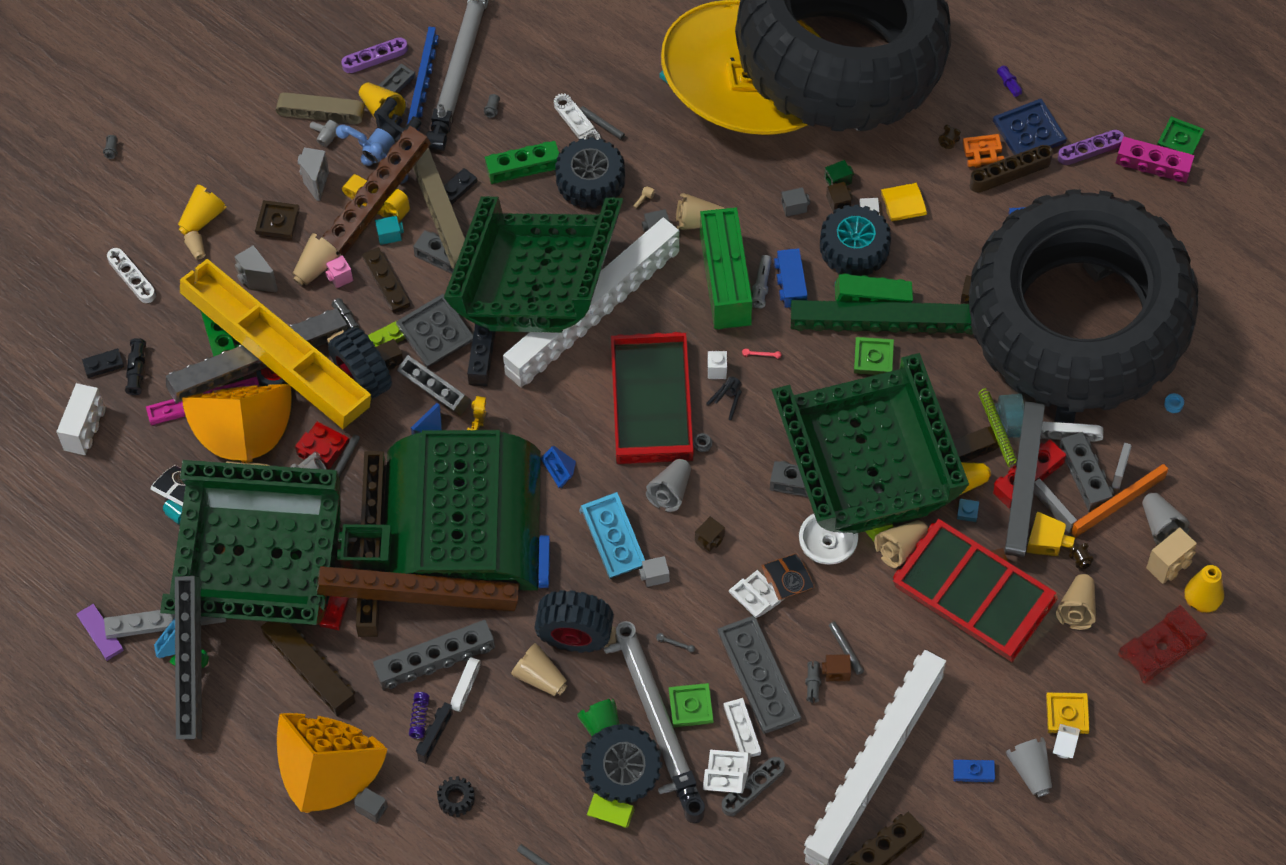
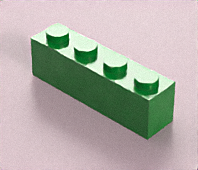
M839 274L835 282V301L912 303V281Z

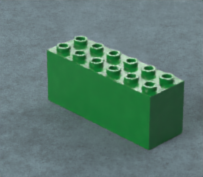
M737 207L700 211V240L714 330L751 326L752 297Z

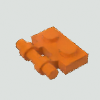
M999 134L963 138L966 157L973 156L974 158L967 160L968 167L975 166V168H980L982 165H989L1004 159V156L996 155L997 153H1002ZM989 154L990 156L989 158H980V155Z

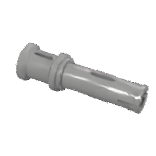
M768 255L761 256L756 283L752 286V307L761 309L766 305L765 296L768 294L767 281L772 258Z

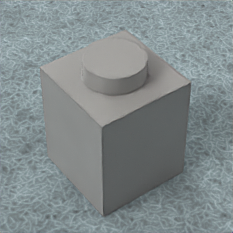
M665 556L642 561V569H639L641 581L645 580L646 587L670 582Z

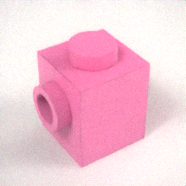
M343 255L326 263V276L330 282H333L336 288L353 281L351 268Z

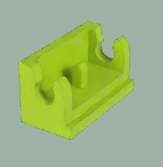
M594 793L587 816L628 828L635 809L633 805L617 803V800L611 802Z

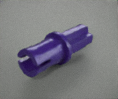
M1007 66L999 67L997 73L1002 78L1004 86L1009 88L1013 96L1018 97L1021 95L1022 89L1016 81L1017 78L1010 73Z

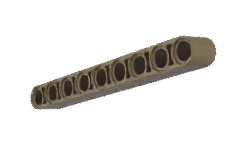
M427 148L414 165L413 170L450 265L454 269L465 238L430 150Z

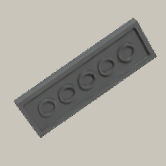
M751 616L718 628L719 637L763 734L801 721L798 709L756 618Z

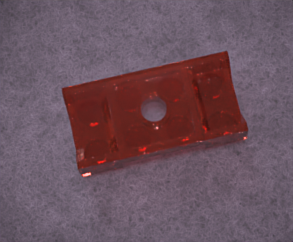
M1180 605L1168 613L1164 620L1139 638L1135 637L1122 646L1118 655L1120 658L1128 659L1138 670L1140 678L1145 684L1205 641L1207 633ZM1157 643H1165L1167 645V649H1159L1157 647Z

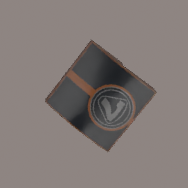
M796 553L761 565L768 584L772 583L778 601L815 588L805 565Z

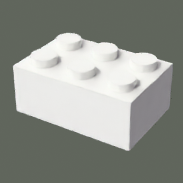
M76 383L57 429V435L64 451L86 455L87 450L91 448L93 443L92 437L98 431L100 417H103L105 413V406L98 388Z

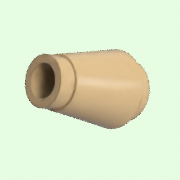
M198 231L187 233L184 236L186 246L196 260L204 258L206 254L202 235Z

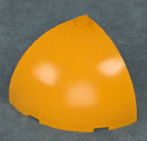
M270 384L258 387V385L214 390L212 391L213 393H200L182 398L187 421L202 445L219 457L241 460V463L252 462L253 458L262 456L275 447L286 429L291 411V386L289 384Z
M280 713L277 755L280 773L290 798L301 812L310 813L311 811L331 809L356 797L358 793L369 786L378 774L385 760L387 748L373 736L368 738L363 735V730L338 720L317 716V719L305 718V714Z

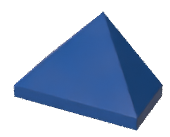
M436 403L411 427L412 435L421 433L422 430H442L440 404Z
M552 446L541 457L557 486L562 488L573 476L576 461L555 446Z

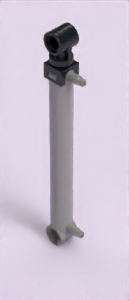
M468 0L467 8L437 108H434L432 114L431 131H428L426 134L431 143L428 147L429 149L445 150L448 131L450 132L453 124V113L488 0Z
M628 621L621 622L616 627L617 643L605 647L604 651L608 654L622 650L666 763L672 783L658 788L659 794L675 790L676 796L679 797L686 820L690 823H699L705 815V804L696 788L692 770L690 771L637 637L635 626ZM626 632L630 633L629 636H623L622 634ZM696 807L699 809V811L693 813L690 811V809Z

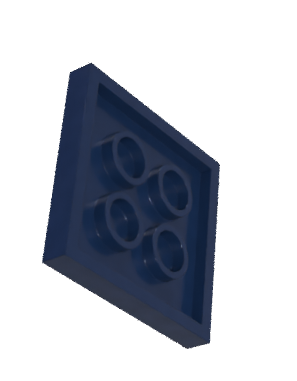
M1042 98L993 117L994 124L1014 155L1040 145H1048L1054 148L1067 141L1066 136Z

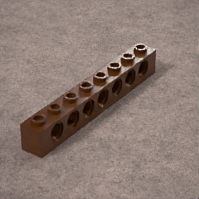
M409 126L407 130L402 132L398 142L392 145L388 155L379 162L378 168L368 176L367 182L358 189L354 199L347 203L344 212L335 219L330 230L324 233L323 239L338 250L336 252L337 255L341 254L343 257L346 255L383 207L384 202L397 189L431 145L428 137L412 126ZM407 146H412L409 150H405ZM401 160L398 164L394 165L395 161ZM390 174L388 178L383 179L385 175ZM374 189H378L376 193H372ZM367 203L365 207L360 208L362 204ZM356 217L355 221L349 222L351 218ZM341 232H345L343 236L338 237Z

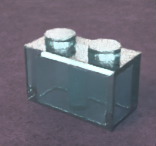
M1022 393L1000 395L998 403H995V409H997L1008 436L1007 438L1020 437L1024 413Z

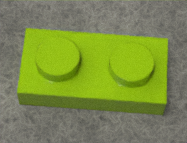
M396 321L368 335L375 347L392 339H395L396 343L406 339L396 325Z

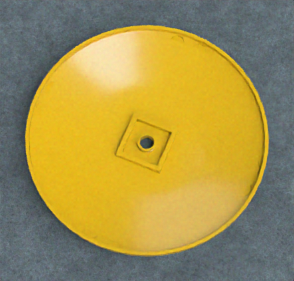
M721 0L697 6L681 15L668 29L661 49L663 73L676 96L696 114L716 125L749 134H781L807 126V124L802 123L800 118L792 114L785 115L777 110L771 99H764L753 86L752 79L743 77L748 75L744 72L741 65L735 34L740 0ZM802 20L797 21L806 30L821 38Z

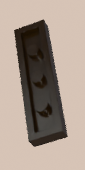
M377 247L363 253V260L393 314L410 307L409 300L380 248Z

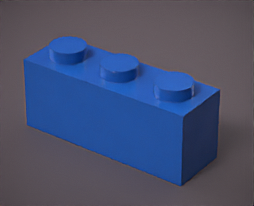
M797 248L777 251V258H774V267L779 272V274H776L777 285H781L779 297L780 301H784V307H791V300H807L800 250Z

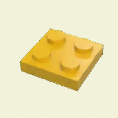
M1087 693L1046 694L1048 733H1058L1060 724L1080 729L1079 734L1089 733Z

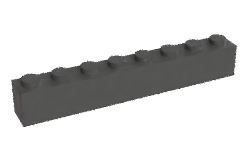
M196 576L175 577L176 739L178 740L202 739L201 578Z

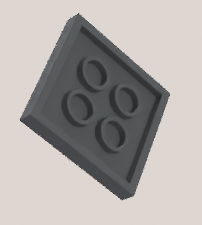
M444 294L396 321V325L426 368L431 367L473 340L472 333L458 313L444 299Z

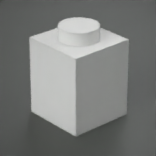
M708 351V379H727V351Z
M1060 724L1053 753L1057 754L1060 758H1073L1080 729Z

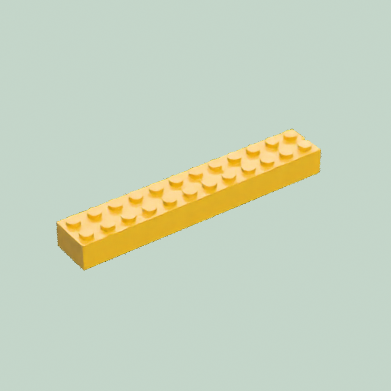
M209 259L199 264L195 268V272L192 270L180 279V294L339 427L344 429L370 408L371 394Z

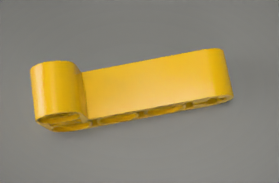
M353 174L342 187V191L346 196L354 199L358 189L363 187L367 180ZM374 189L372 193H376L378 189ZM399 189L394 190L377 214L384 218L397 216L399 223L410 211L407 195Z

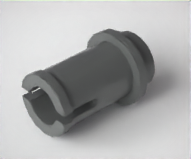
M490 94L487 106L484 107L485 116L493 118L497 115V107L500 101L498 95Z
M114 135L106 137V147L103 150V154L108 159H114L118 154L116 150L118 138Z

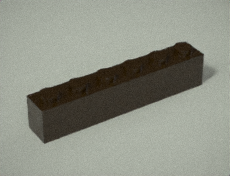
M267 621L261 626L263 636L337 717L356 702L354 689L349 684L345 685L342 682V676L336 670L334 672L331 670L325 657L320 658L315 646L305 641L306 638L300 630L296 631L292 627L293 623Z

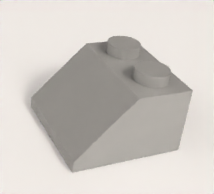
M304 147L302 154L298 156L300 175H302L303 183L316 201H320L329 174L326 152Z
M254 245L234 256L236 261L234 266L239 273L237 277L241 284L245 283L252 290L274 293L278 291L273 270Z

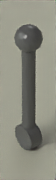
M662 633L656 635L658 642L665 641L688 649L690 653L695 651L694 645L688 646L664 637Z

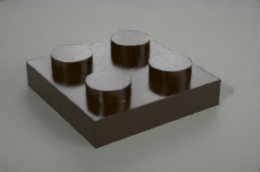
M263 200L255 229L256 235L292 239L300 210L299 205Z

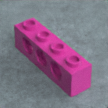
M1123 136L1116 164L1187 183L1194 155Z

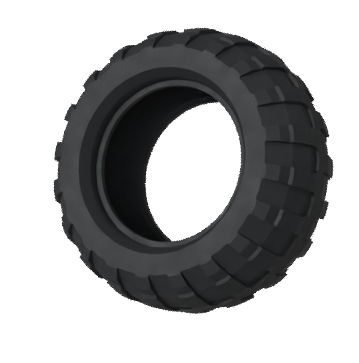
M740 0L735 27L742 68L748 77L752 79L753 86L764 99H771L777 110L785 115L792 114L800 118L804 124L813 127L815 124L831 127L832 131L841 132L852 128H857L859 131H868L876 128L880 123L889 125L901 120L906 113H910L913 109L919 108L941 79L951 47L950 13L948 3L945 0ZM818 16L845 18L870 27L882 35L889 43L875 47L839 45L819 38L802 27L797 21Z
M1080 189L1066 190L1065 194L1053 197L1044 195L1034 199L1033 203L1026 208L1016 209L1007 216L999 230L992 232L983 245L982 253L975 263L971 274L969 311L972 332L979 345H981L983 355L995 372L1001 373L1008 386L1016 392L1026 393L1035 398L1036 403L1045 404L1047 407L1051 405L1067 407L1071 412H1083L1084 409L1101 408L1103 411L1117 408L1120 403L1129 399L1137 400L1143 397L1152 389L1155 383L1158 381L1162 382L1176 368L1178 360L1190 345L1198 312V281L1194 270L1191 269V259L1183 242L1175 238L1170 225L1162 217L1154 216L1146 211L1145 205L1133 199L1126 201L1114 197V193L1100 190L1099 194L1081 193ZM1071 263H1089L1103 266L1122 276L1137 293L1142 310L1130 324L1114 334L1095 339H1077L1058 334L1039 322L1027 307L1024 295L1038 277L1055 267Z

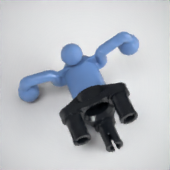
M387 97L381 108L375 111L374 117L376 118L377 128L368 140L365 134L345 124L339 125L336 128V135L339 138L345 139L352 135L358 139L359 144L363 147V154L361 155L363 165L370 166L374 162H380L387 156L392 145L398 142L404 130H407L409 126L417 130L422 125L421 120L414 116L405 128L399 126L403 122L401 118L395 123L398 115L393 114L390 119L389 114L397 105V102L391 97ZM408 174L401 183H405L408 180Z

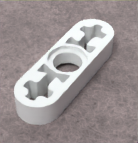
M469 658L451 700L453 710L462 711L478 674L481 660Z

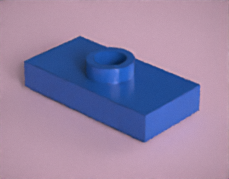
M953 760V781L994 782V760Z

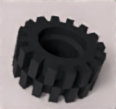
M456 776V780H453L452 777H449V781L444 780L443 786L440 784L439 791H437L439 807L443 809L445 814L448 812L449 816L453 817V814H456V817H460L459 813L465 815L467 814L466 810L470 812L472 809L471 805L474 806V789L469 781L466 782L465 778L460 780L459 776ZM454 790H459L464 794L463 800L459 803H452L448 799L449 794Z

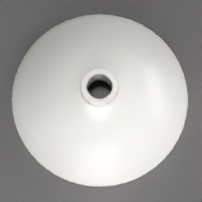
M812 514L803 522L800 528L799 542L803 552L813 561L821 564H837L845 561L854 553L858 543V533H838L825 530L820 527L815 515Z

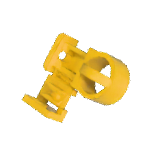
M476 396V399L472 402L471 407L474 410L473 417H475V420L472 422L471 428H467V430H478L479 426H483L486 415V397Z

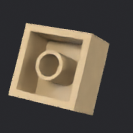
M1178 528L1151 551L1146 568L1162 584L1167 580L1172 581L1178 575V571L1182 568L1185 570L1191 565V559L1196 553L1197 543L1181 528Z

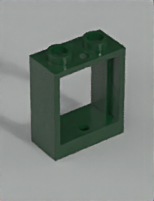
M343 524V531L339 532L341 549L337 551V560L341 561L342 568L390 569L391 525ZM382 538L380 558L348 557L349 539Z

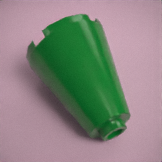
M607 699L589 706L588 712L585 713L583 709L577 714L578 719L591 737L605 727L620 725L614 699L612 701Z

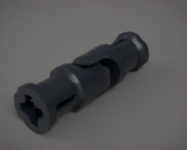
M134 338L130 340L131 352L128 355L126 372L128 381L125 392L129 395L141 394L142 388L140 386L141 380H143L145 364L144 348L146 347V341Z

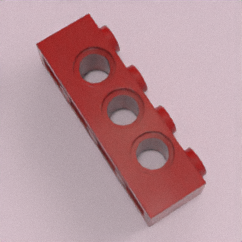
M1051 440L1039 445L1035 481L1038 479L1044 481L1065 463L1066 453ZM1016 465L1010 468L1006 476L999 477L994 483L993 494L1009 509L1011 508L1014 486L1011 483H1014Z

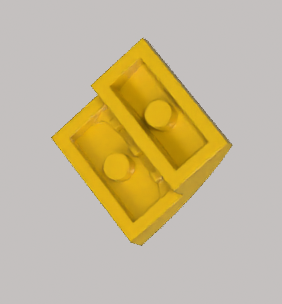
M917 183L881 189V196L886 204V212L891 221L927 215Z

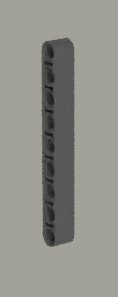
M1025 401L1005 555L1025 556L1045 404Z

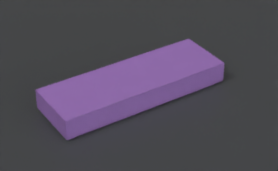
M94 604L76 614L106 661L124 651L117 638L106 639L104 619Z

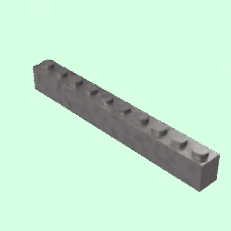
M337 308L327 310L318 316L309 317L303 322L289 326L315 348L328 343L327 339L332 334L347 330V324ZM240 345L232 350H226L217 356L208 357L197 364H191L184 369L171 372L169 375H166V388L177 404L182 401L183 397L204 393L268 366L243 345Z

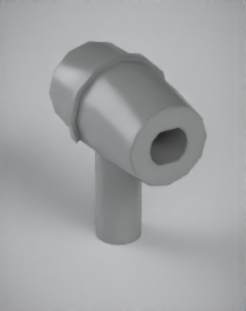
M328 120L325 125L313 121L310 123L311 129L320 132L316 140L324 147H327L337 136L336 128L339 124L333 120Z

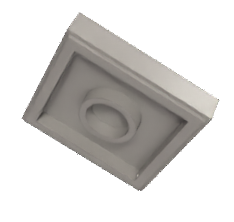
M1124 443L1113 479L1112 489L1114 495H1117L1132 447L1128 443Z

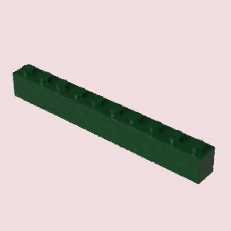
M791 300V329L799 331L807 329L816 331L850 330L854 332L890 331L892 333L928 332L934 334L938 332L973 334L969 304Z

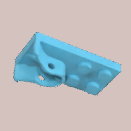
M616 492L581 505L579 509L580 514L583 513L609 579L642 567V561H645L618 493Z

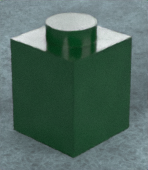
M845 160L825 167L824 178L829 186L845 182L847 186L852 184L854 171L850 165H847Z

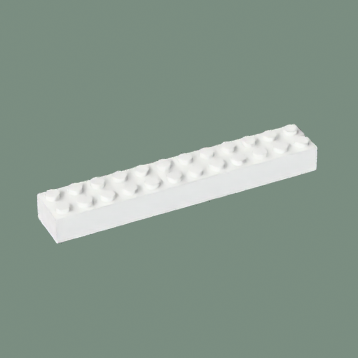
M664 217L601 270L590 308L585 317L575 325L563 329L562 333L529 332L503 355L505 375L520 388L525 384H529L534 376L539 372H543L551 361L557 360L565 349L572 347L574 341L579 337H583L589 328L597 325L604 315L611 313L618 303H622L627 298V295L632 291H636L643 281L650 279L658 268L661 269L666 264V261L678 254L679 230Z
M924 650L922 655H917L913 663L914 668L912 672L908 671L906 673L903 687L899 686L894 694V702H889L884 711L886 715L883 720L879 719L875 725L874 730L876 731L874 735H869L867 738L864 752L860 751L855 759V767L853 769L849 768L845 775L846 781L844 785L840 784L837 788L834 802L830 801L825 809V817L823 819L819 818L814 828L816 829L814 835L808 836L804 844L806 846L804 850L806 863L809 865L833 864L943 679L946 660L927 650Z

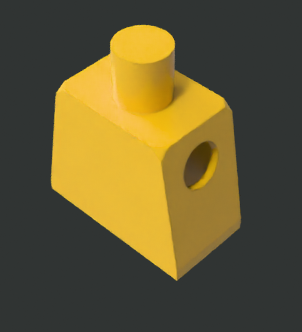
M1037 512L1026 552L1058 556L1061 546L1073 547L1075 537L1064 535L1065 523Z

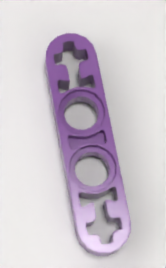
M395 38L347 55L341 61L342 68L346 73H354L402 56L408 50L407 41L403 38ZM381 50H386L387 54L380 55L378 54V52ZM364 56L371 57V59L368 61L362 60Z
M1111 130L1062 147L1058 153V161L1063 165H1070L1119 148L1124 134L1119 130ZM1101 142L1104 146L1096 147L1094 143ZM1078 148H1086L1087 152L1081 153L1078 151Z

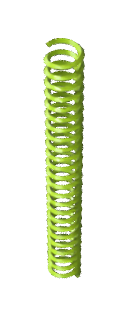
M984 388L980 390L979 396L1007 466L1010 467L1009 464L1016 463L1017 459L1014 456L1015 453H1013L1011 444H1009L1010 441H1008V436L997 409H995L996 407L990 392L985 391L980 395L981 391L987 389Z

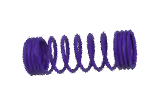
M424 692L415 693L413 699L412 723L410 724L409 736L416 739L423 738L425 735V728L421 726L426 725L422 721L427 720L423 716L427 715L424 711L428 710L425 706L429 704L430 696Z

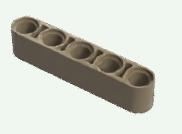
M280 93L275 111L278 115L284 117L322 121L333 120L340 123L359 124L362 122L365 104L359 100Z

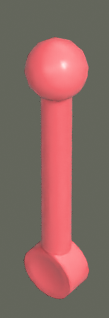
M749 349L742 350L744 357L760 355L774 356L779 359L782 356L779 351L770 353L749 351Z

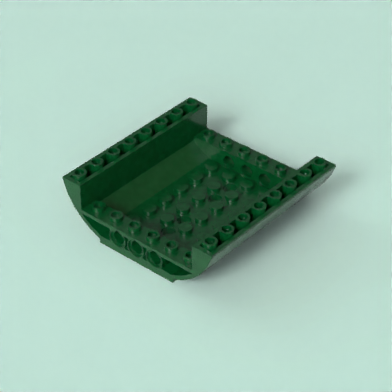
M481 196L444 299L458 314L477 325L489 328V331L562 333L563 329L575 325L585 317L590 308L624 199L605 198L601 213L597 215L512 214L502 212L499 197Z
M920 353L901 357L899 370L797 395L793 394L790 385L771 389L816 521L825 530L856 534L928 516L929 513L957 498L969 485ZM856 421L860 423V426L854 428L850 423ZM864 438L866 442L859 444L856 442V439ZM875 470L878 475L872 477L868 475V471ZM875 487H882L884 491L876 493L873 489Z
M422 430L421 433L404 437L395 442L387 452L384 525H391L392 530L390 569H381V572L473 580H517L518 591L538 590L541 451L530 441L516 435L500 432V430ZM463 463L465 467L459 470L455 468V465ZM458 480H462L465 482V484L461 487H457L454 485V483ZM461 515L464 518L462 521L456 522L453 520V517ZM455 533L463 534L460 539H454L452 536Z
M183 460L180 479L186 487L170 594H163L160 613L175 615V577L196 576L201 578V617L309 625L320 624L326 613L331 596L317 595L320 566L335 568L341 526V494L337 470ZM219 545L225 546V551L222 554H216L215 552ZM240 546L244 547V553L236 556L235 549ZM281 549L283 551L282 556L277 559L273 558V552ZM295 551L302 552V556L298 560L292 559V554Z

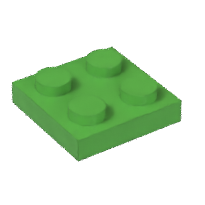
M856 337L854 373L878 375L891 372L894 339Z
M709 683L669 687L673 727L713 723Z

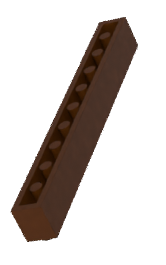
M320 566L317 595L515 611L518 603V583Z

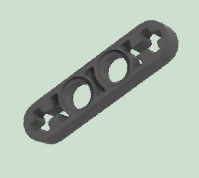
M780 757L768 759L746 780L745 788L749 789L752 794L749 797H743L740 793L730 792L722 800L721 808L723 813L727 816L738 814L784 773V761ZM772 764L775 766L779 764V770L775 768L771 771ZM760 775L764 776L766 782L758 784L755 778ZM735 802L734 809L731 807L727 809V803L732 804Z

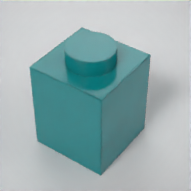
M397 216L375 220L380 245L402 241L401 233H404L402 222L398 223Z

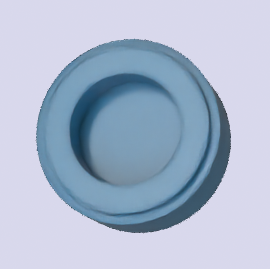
M1172 393L1165 398L1164 407L1167 411L1178 413L1183 409L1184 399L1181 395Z

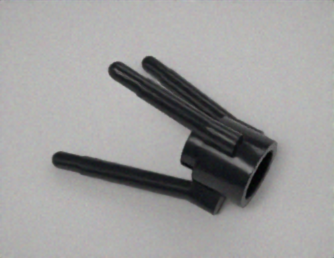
M729 377L726 383H723L721 388L706 404L710 405L713 401L717 404L725 394L729 397L735 395L728 418L732 420L739 396L742 393L740 390L742 383L735 377Z

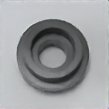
M698 434L693 440V446L699 452H706L712 447V439L707 434Z

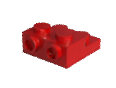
M317 421L309 433H304L295 448L297 455L303 460L315 451L318 452L320 455L319 459L324 463L326 469L329 470L350 440L349 437Z

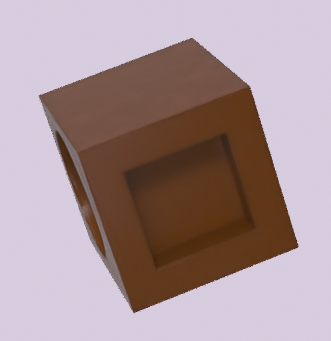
M850 654L826 655L825 662H822L821 665L822 674H826V681H850Z

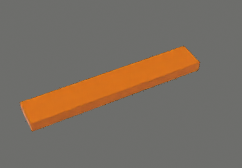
M1162 464L1073 523L1072 535L1075 538L1165 479L1168 468L1165 464Z

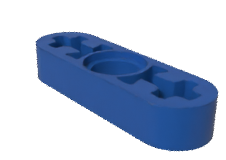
M540 535L539 588H549L550 535Z

